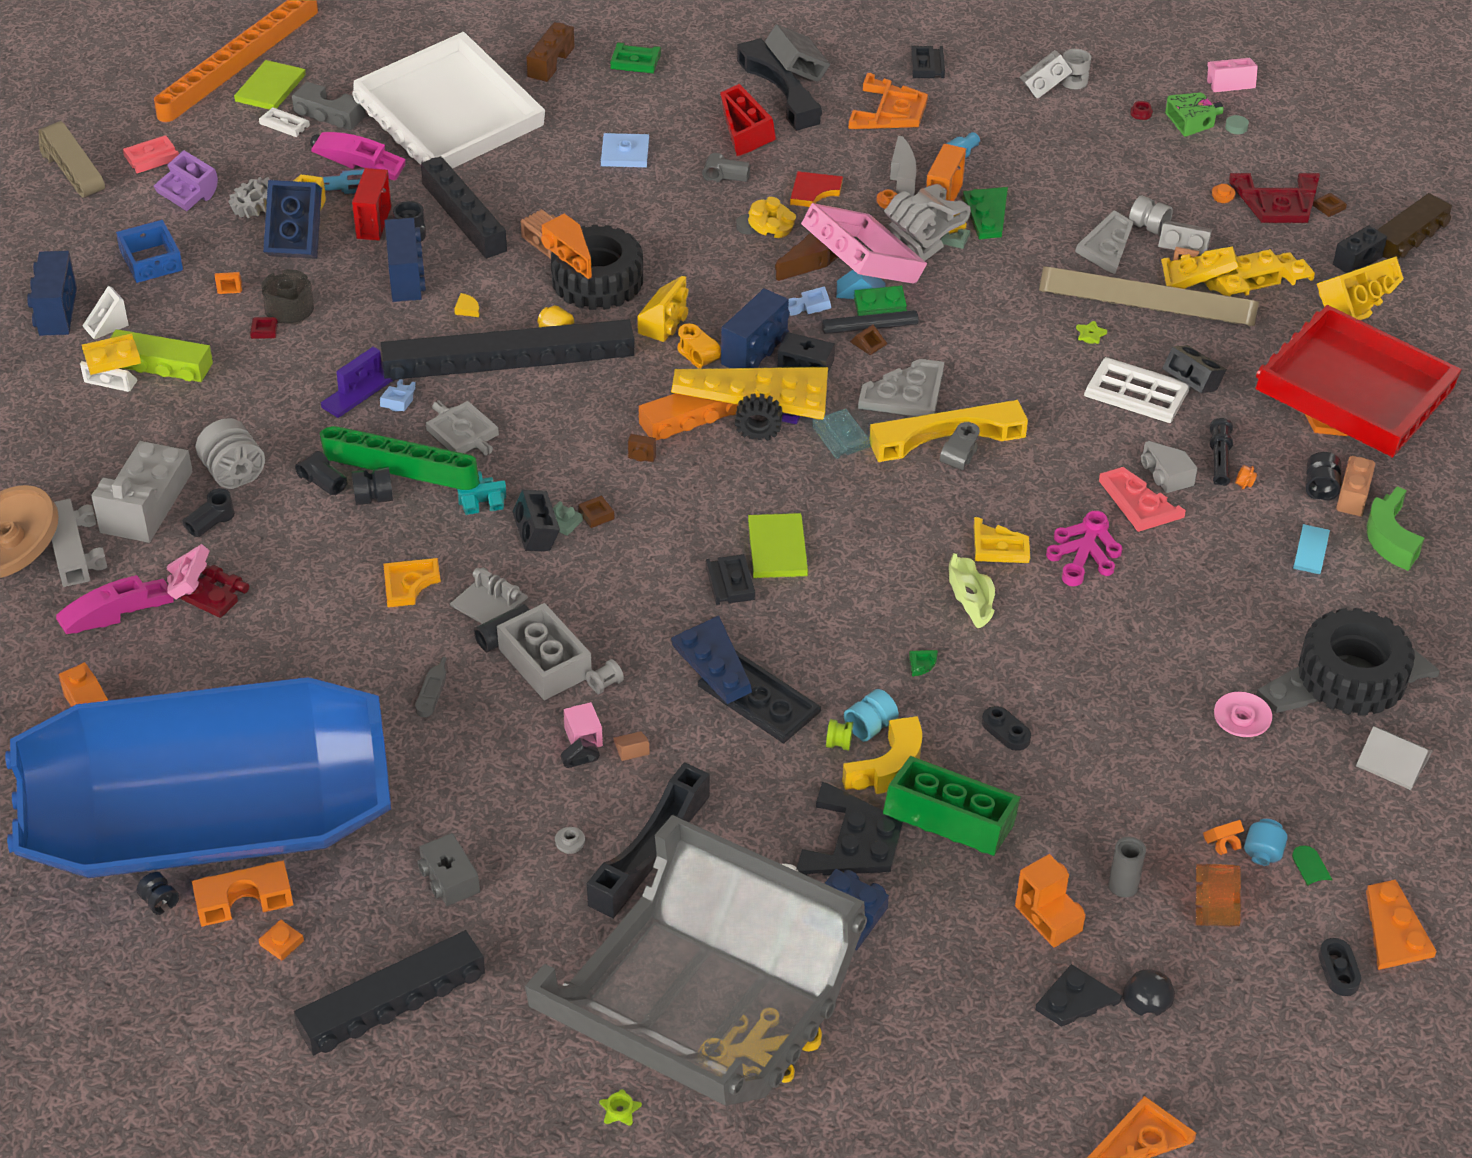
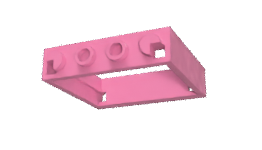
M812 203L801 223L860 275L914 284L918 281L927 265L923 259L870 214ZM854 237L859 238V239H860L865 245H867L872 251H869L863 244H861V243H860L856 238H854ZM863 252L866 254L864 259L861 258Z

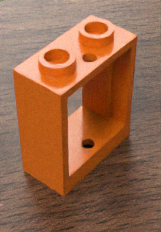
M943 144L927 174L926 187L940 184L947 189L946 200L955 201L963 185L966 148Z

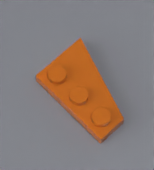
M1396 879L1368 885L1366 894L1370 921H1372L1378 970L1435 957L1437 951Z

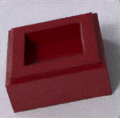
M254 317L250 331L251 339L276 338L278 318Z

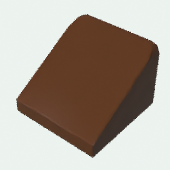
M874 324L858 333L850 341V343L869 355H872L888 344Z

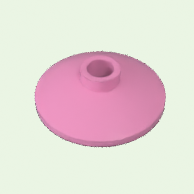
M1232 692L1222 696L1216 702L1214 717L1219 726L1228 733L1240 737H1254L1264 733L1270 727L1272 711L1263 699L1254 694Z

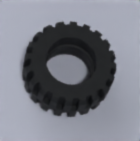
M598 224L591 225V227L581 226L591 257L592 278L590 279L577 272L565 261H562L556 254L551 253L553 289L556 290L560 298L564 297L565 302L569 304L575 303V306L583 309L584 306H587L589 310H596V307H603V310L610 309L612 305L619 307L624 304V300L627 302L632 300L634 294L637 295L643 285V250L641 245L630 233H625L623 229L618 227L614 229L609 225L602 227L598 226Z
M1347 608L1338 609L1336 613L1331 611L1322 615V618L1316 619L1308 629L1299 658V675L1301 680L1304 681L1303 685L1309 693L1313 692L1314 699L1319 703L1322 701L1326 703L1327 708L1342 710V713L1350 715L1351 712L1358 713V716H1366L1369 712H1372L1374 715L1383 712L1384 708L1390 709L1396 705L1397 701L1401 700L1405 694L1414 666L1415 651L1412 648L1409 637L1404 636V630L1399 625H1393V621L1386 616L1382 618L1378 616L1377 612L1371 610L1370 613L1364 612L1362 608H1354L1349 611ZM1351 655L1360 657L1375 667L1361 668L1352 666L1337 656Z

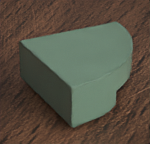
M959 229L958 232L951 234L948 232L941 238L942 243L963 249L970 236V230Z

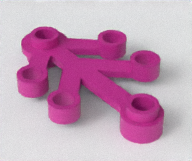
M1091 511L1083 518L1082 523L1067 528L1060 527L1054 532V540L1060 543V545L1048 546L1046 557L1049 560L1059 561L1062 555L1078 551L1073 563L1066 564L1063 567L1062 580L1069 586L1082 584L1085 574L1083 567L1089 553L1097 562L1098 572L1101 575L1110 576L1114 573L1115 564L1113 561L1108 560L1106 555L1110 558L1120 557L1122 545L1117 543L1107 531L1109 521L1103 512ZM1085 533L1083 538L1069 542L1070 537ZM1097 536L1106 546V555L1095 542Z

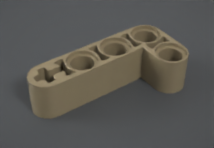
M62 121L39 129V148L42 157H46L49 160L48 163L53 161L57 163L82 198L105 189L102 176Z

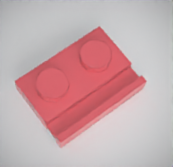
M166 135L123 149L124 157L132 168H135L136 173L169 164L179 155V152L175 150L174 145Z

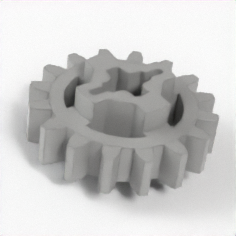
M261 177L250 179L248 184L242 183V187L234 189L235 194L230 195L231 200L228 202L235 215H239L240 218L246 215L247 218H250L252 215L259 216L261 211L266 212L269 177L264 180Z

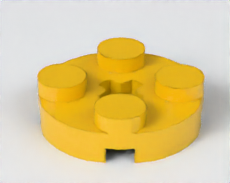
M775 197L755 201L748 212V222L751 227L765 236L767 232L775 234L774 238L787 236L791 232L796 219V215L786 206L782 205L780 200Z

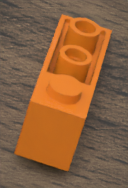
M565 213L542 224L541 241L544 247L551 250L562 261L568 263L586 278H592L591 257L580 224Z

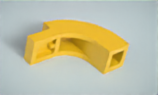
M918 716L889 720L888 740L891 749L885 755L876 759L843 764L842 782L845 790H863L868 786H874L876 794L885 793L888 791V786L910 756L920 759L922 729Z

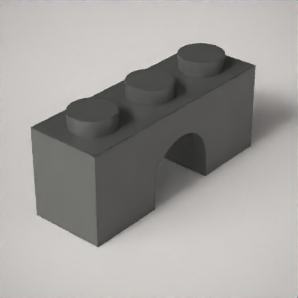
M306 81L292 94L295 113L314 118L320 122L336 125L339 128L352 130L366 116L365 109L354 100L352 95L344 93L338 99L327 100L326 87Z

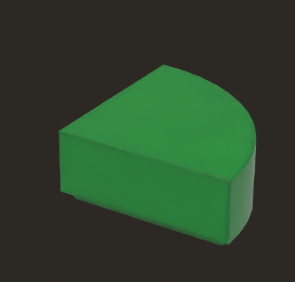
M937 650L909 651L912 677L923 675L935 666Z

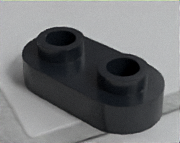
M992 706L983 712L982 726L1008 749L1020 751L1030 745V729L1003 707Z
M1326 939L1321 944L1319 960L1328 986L1338 995H1354L1359 989L1361 974L1350 945L1342 939ZM1330 955H1336L1338 958L1333 959ZM1340 980L1346 981L1348 984L1342 983Z

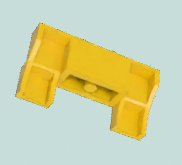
M1269 249L1238 256L1239 268L1213 277L1204 283L1210 291H1218L1224 296L1231 297L1232 294L1242 292L1247 296L1251 290L1281 284L1282 277L1286 278L1291 285H1295L1296 280L1308 278L1312 281L1314 280L1315 272L1304 259L1296 260L1291 252L1275 255Z

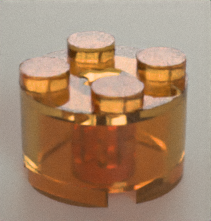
M1196 864V882H1202V884H1196V905L1202 906L1196 907V926H1240V866Z

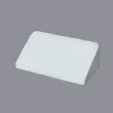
M84 361L80 363L83 379L86 383L129 392L137 382V378L129 371L121 369L90 375L87 363Z

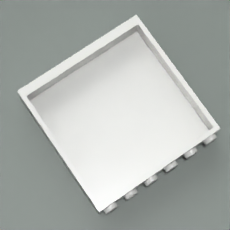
M465 32L354 80V100L361 104L369 116L373 117L381 125L382 129L387 131L394 138L395 142L400 144L409 156L414 158L419 164L431 158L442 156L453 169L544 125L545 109Z

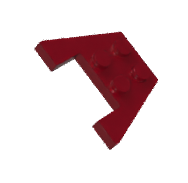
M1230 173L1229 183L1261 223H1308L1320 174L1299 173L1297 179L1299 188H1255L1251 173Z

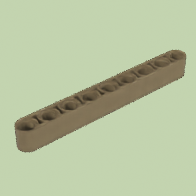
M1043 267L1039 291L1053 292L1059 295L1077 296L1083 299L1101 300L1107 303L1125 304L1131 307L1149 308L1155 311L1198 316L1199 318L1222 320L1228 323L1246 324L1248 326H1255L1259 302L1254 300L1053 267Z

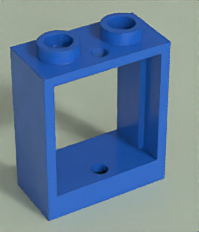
M163 220L116 232L120 252L136 283L183 270L180 251ZM163 245L167 251L166 254L140 261H135L131 254Z

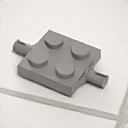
M439 400L437 403H433L432 409L439 415L426 422V430L448 450L466 453L473 448H478L484 455L492 452L493 447L486 441L499 435L498 427L469 401L451 408H447Z

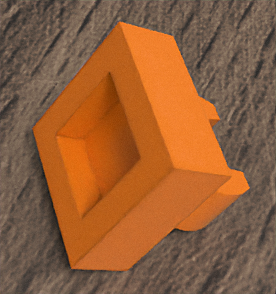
M1237 820L1205 831L1203 836L1207 844L1217 841L1215 849L1217 853L1223 855L1227 853L1226 841L1231 844L1234 851L1241 849V841L1235 835L1243 832L1244 829L1241 820Z

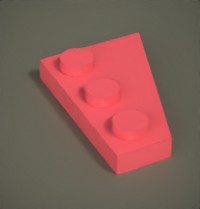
M1121 467L1100 474L1099 482L1138 532L1185 517V509L1179 505L1174 507L1168 503V497L1162 493L1156 494L1148 489L1146 482L1126 468Z

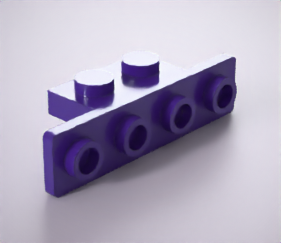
M373 346L337 370L338 391L322 401L321 408L339 418L392 382L391 378L384 379L381 351Z

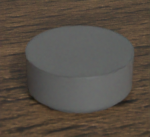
M749 214L741 215L736 219V229L742 234H754L757 232L748 222Z

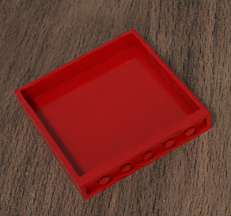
M1326 305L1320 312H1315L1310 322L1306 321L1299 333L1295 332L1288 344L1284 343L1281 346L1279 353H1274L1266 365L1262 364L1256 374L1258 382L1255 389L1393 458L1455 388L1462 369Z

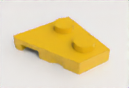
M974 517L975 561L1029 563V536L1019 532H1012L1000 525H997L996 529L982 524L983 519Z

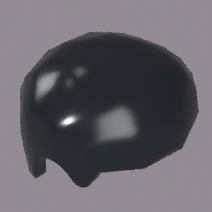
M1143 969L1136 972L1124 986L1122 997L1126 1006L1136 1014L1143 1016L1146 1013H1155L1158 1016L1172 1006L1175 991L1171 980L1165 974L1157 970Z

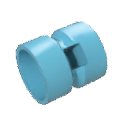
M875 689L860 702L855 703L844 712L845 723L853 722V734L864 742L877 735L882 728L888 727L889 720L897 719L899 712L889 694L883 690Z

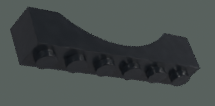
M762 38L737 44V61L747 73L767 79L784 93L787 98L786 120L796 131L820 125V116H822L821 105L812 98L810 92L806 91L791 71L784 68Z
M685 762L669 780L657 807L638 836L618 856L603 862L587 882V903L589 907L613 919L654 868L657 857L655 834L672 815L690 822L710 797L709 773Z

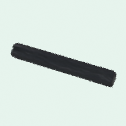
M912 310L824 319L822 321V330L824 334L865 330L873 324L876 329L917 325L919 316L917 311Z

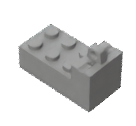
M139 441L116 479L102 478L98 487L91 495L100 533L150 543L193 472L189 450Z

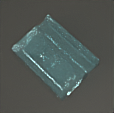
M846 408L824 416L823 420H813L814 430L836 459L840 458V455L844 453L849 455L870 447V439Z

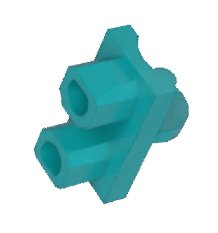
M478 471L480 484L476 488L471 490L457 489L458 504L462 505L465 515L479 513L478 502L488 501L490 511L504 510V499L506 498L505 480L493 482V477L483 478L481 471Z

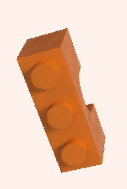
M284 860L247 869H238L216 876H207L192 881L201 927L232 920L231 906L242 897L256 898L261 903L263 912L293 906Z

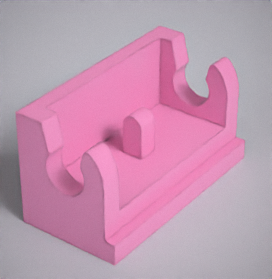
M1251 58L1208 62L1207 81L1212 83L1211 89L1213 92L1256 88L1257 65Z

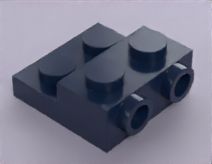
M835 869L824 884L860 899L865 904L867 923L855 950H858L888 909L889 895L877 883L868 885L860 881L857 874L851 870L841 872ZM812 906L804 917V924L843 943V919Z

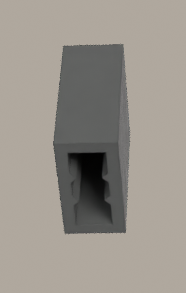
M776 24L765 40L767 46L786 70L816 82L820 81L831 65L808 36Z

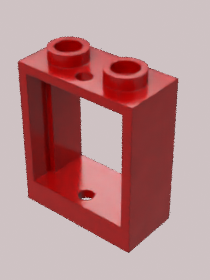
M364 168L352 201L356 239L377 241L381 239L385 220H387L392 207L388 170Z

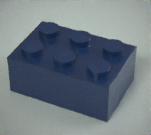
M268 180L263 249L265 254L276 257L317 259L322 187L317 183Z
M414 218L385 220L392 302L422 300L421 291H426L420 227H415Z
M69 251L39 252L38 260L33 264L35 276L31 277L30 280L32 292L27 295L28 307L33 308V327H37L39 336L69 335L77 292Z
M763 288L721 327V364L728 368H758L766 356H771L775 347L783 342L787 332H789V299Z

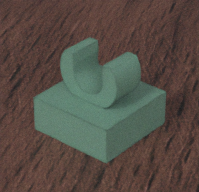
M561 501L553 507L560 528L559 532L566 536L583 521L582 514L576 512L573 507L568 508L564 506Z

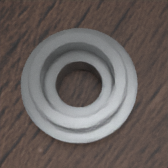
M565 827L559 830L555 836L556 847L566 854L578 852L585 844L584 833L576 827Z

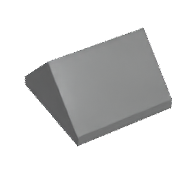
M1373 726L1356 766L1411 790L1433 750L1385 729Z

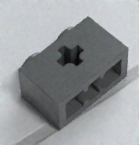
M453 833L419 846L421 859L417 860V864L422 876H429L431 879L430 887L436 899L441 897L445 905L449 906L480 893L479 876Z

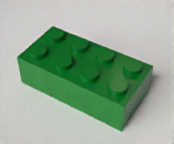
M910 756L888 786L883 814L893 817L897 821L919 827L926 832H932L953 842L972 847L981 853L995 856L1014 826L1021 797Z

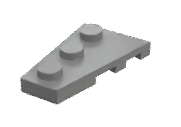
M1114 210L1077 244L1075 252L1104 270L1115 274L1133 221Z

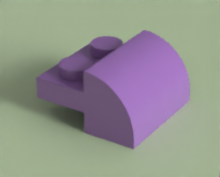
M184 150L167 164L170 172L154 185L157 193L188 211L200 199L205 201L211 199L216 190L218 178L214 168Z

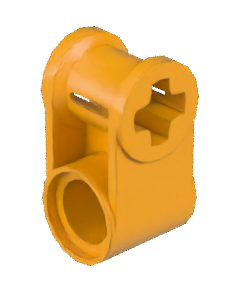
M689 323L679 327L680 342L677 345V349L680 354L690 360L698 369L721 358V348L718 342L704 333L697 325Z

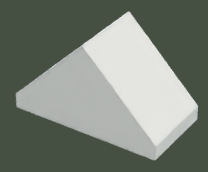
M110 286L107 287L83 324V327L93 339L112 333L115 329L119 330L129 326L124 300Z

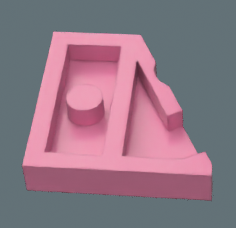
M201 544L168 564L167 570L171 573L167 577V582L169 583L167 587L168 594L174 599H178L184 594H191L199 584L197 580L207 565L205 561L210 550Z

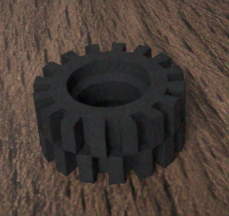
M755 393L751 394V399L748 396L743 397V401L740 400L736 409L735 426H737L736 430L738 433L742 432L741 436L744 438L749 435L751 440L754 438L762 440L765 437L768 441L771 439V436L776 437L777 432L781 430L783 414L777 400L772 402V396H768L766 399L764 394L761 393L760 397H756ZM752 415H762V416H764V417H766V418H768V419H766V420H755V419L751 418L750 416H752Z

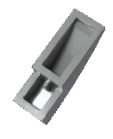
M898 136L891 162L890 180L897 181V194L906 191L911 194L910 196H914L917 172L916 160L907 141L903 136Z

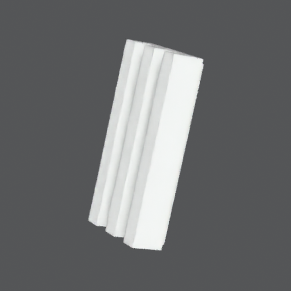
M273 107L259 118L261 125L295 137L299 135V132H303L305 127L308 128L310 126L309 120Z

